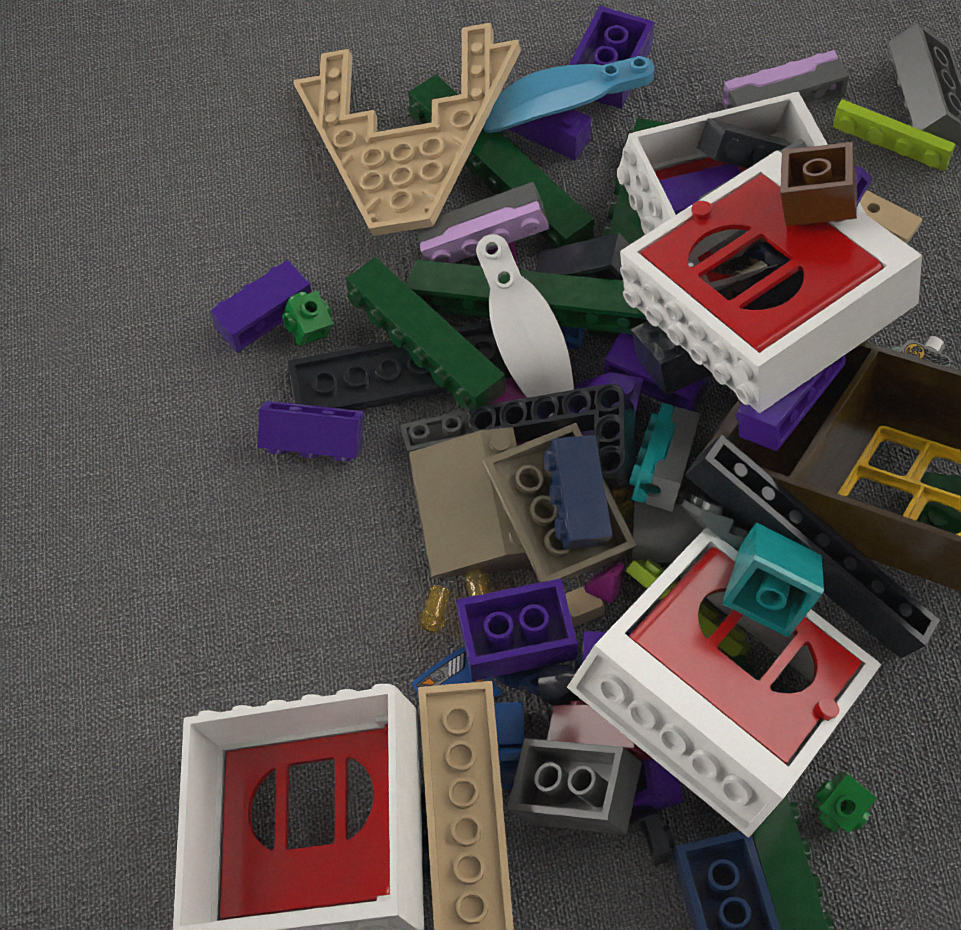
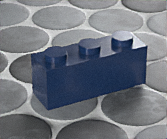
M596 436L554 438L547 449L548 451L544 453V463L546 471L551 472L553 484L550 485V500L552 505H557L558 518L555 520L556 536L558 539H562L564 550L605 546L613 535Z

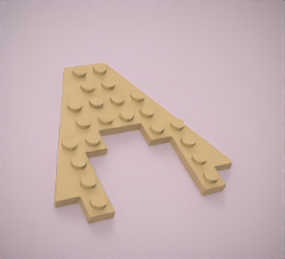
M491 23L462 28L461 95L433 99L432 123L377 132L378 118L374 110L350 114L352 55L349 49L321 54L320 76L294 80L293 84L373 236L434 226L521 52L518 40L493 44V28Z

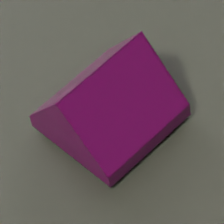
M618 562L593 575L585 584V592L612 603L621 592L624 573L622 562Z

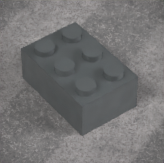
M524 738L507 810L531 825L626 835L642 762L623 746Z

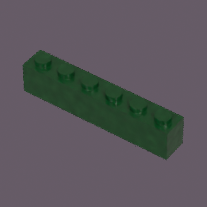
M376 257L346 278L348 287L347 297L351 304L357 309L361 307L367 313L374 326L377 328L382 327L397 347H403L410 353L411 359L418 367L422 368L424 366L441 388L446 387L451 391L456 402L462 408L468 407L473 411L477 407L493 403L506 392L505 374Z

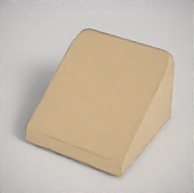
M585 586L565 594L573 627L604 615L605 605L603 601L586 593L584 590Z

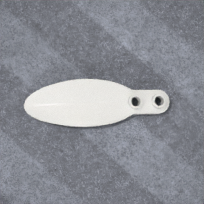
M495 234L483 237L477 245L476 253L490 286L489 312L492 330L500 354L510 374L527 398L574 390L568 349L551 308L540 292L521 276L506 240ZM490 246H497L498 251L495 254L490 255L487 253V249ZM502 275H509L510 281L502 284L499 282V278Z

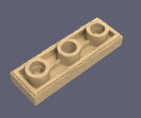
M866 190L860 201L867 216L906 244H908L921 226L922 218Z

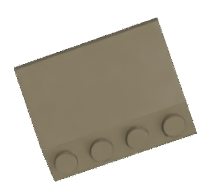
M577 423L483 460V464L540 583L560 578L565 580L598 569L626 557L637 546L604 478L603 483L612 538L605 546L564 550L562 539H558L556 536L555 520L558 518L557 505H552L550 500V485L553 484L551 472H547L545 468L544 453L548 451L547 449L554 438L582 436Z
M513 427L480 430L409 452L431 579L532 567L483 464L484 459L517 447Z

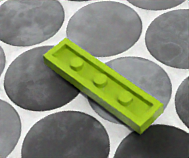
M843 99L837 106L833 122L834 128L944 172L949 165L955 143Z
M647 559L646 562L644 560H633L626 570L629 575L647 589L665 571L651 559ZM676 581L660 599L662 600L679 581ZM702 601L698 609V621L702 633L709 638L721 625L722 621L717 618L719 615L718 611ZM734 626L718 645L732 657L743 654L745 656L752 647L745 640L747 635L737 626Z

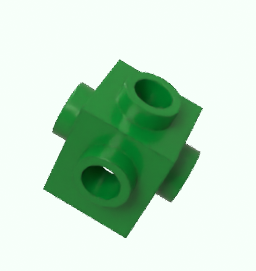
M318 291L309 294L300 292L293 295L289 299L282 315L285 328L288 332L292 331L299 347L327 337L334 324L331 319L330 307L325 300L321 299Z
M839 771L832 781L827 779L817 789L814 795L817 800L812 806L820 812L817 819L835 833L839 828L844 832L850 833L853 829L855 831L859 830L866 823L870 816L867 810L877 797L848 773ZM842 801H844V805H843V807L840 809V805H841Z

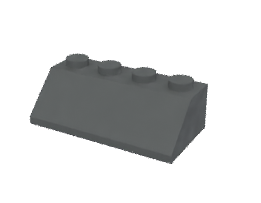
M917 22L888 42L892 53L890 60L899 76L896 80L905 96L903 103L912 119L910 126L950 142L959 143L961 142V78L951 47Z

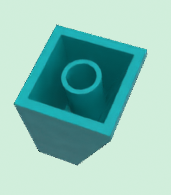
M756 522L740 545L722 604L789 637L823 594L822 555Z

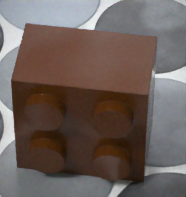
M853 142L782 150L780 194L786 226H804L811 223L841 222L857 219V174Z

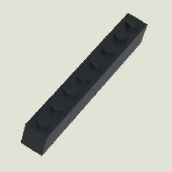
M723 435L719 436L699 454L685 476L748 530H751L757 522L822 555L823 593L899 658H903L927 645L940 620Z

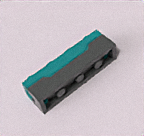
M663 402L659 414L652 413L629 481V485L635 486L631 500L641 503L645 502V504L672 512L701 416L700 413L676 406L673 407V405Z

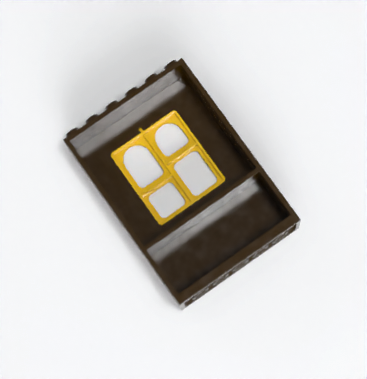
M862 342L845 354V365L777 451L739 437V421H737L736 415L742 402L740 400L737 401L706 447L723 435L866 558L961 592V532L953 534L917 521L925 505L932 501L952 507L961 513V496L923 484L920 481L934 458H943L961 464L960 370ZM891 441L919 452V455L905 476H899L868 464L881 442ZM866 478L908 492L913 498L901 516L847 496L859 479ZM705 493V497H704V498L710 500V501L713 502V503L718 504V503L715 502L710 496H708V495Z

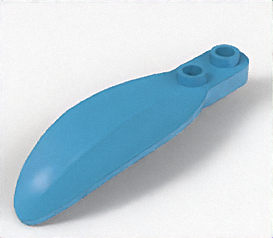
M637 56L605 65H566L534 72L519 79L499 94L482 129L486 133L502 131L532 120L580 107L606 94H614L646 86L654 79V64L645 57Z

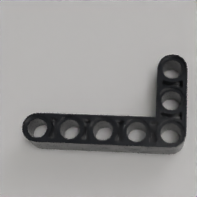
M603 384L483 405L473 410L469 416V427L473 432L513 427L516 443L534 440L574 423H577L580 432L594 430L602 476L614 487L621 488L629 484L635 465V409L633 403L619 385ZM619 432L616 437L611 439L615 433ZM620 463L617 468L611 470L615 464Z

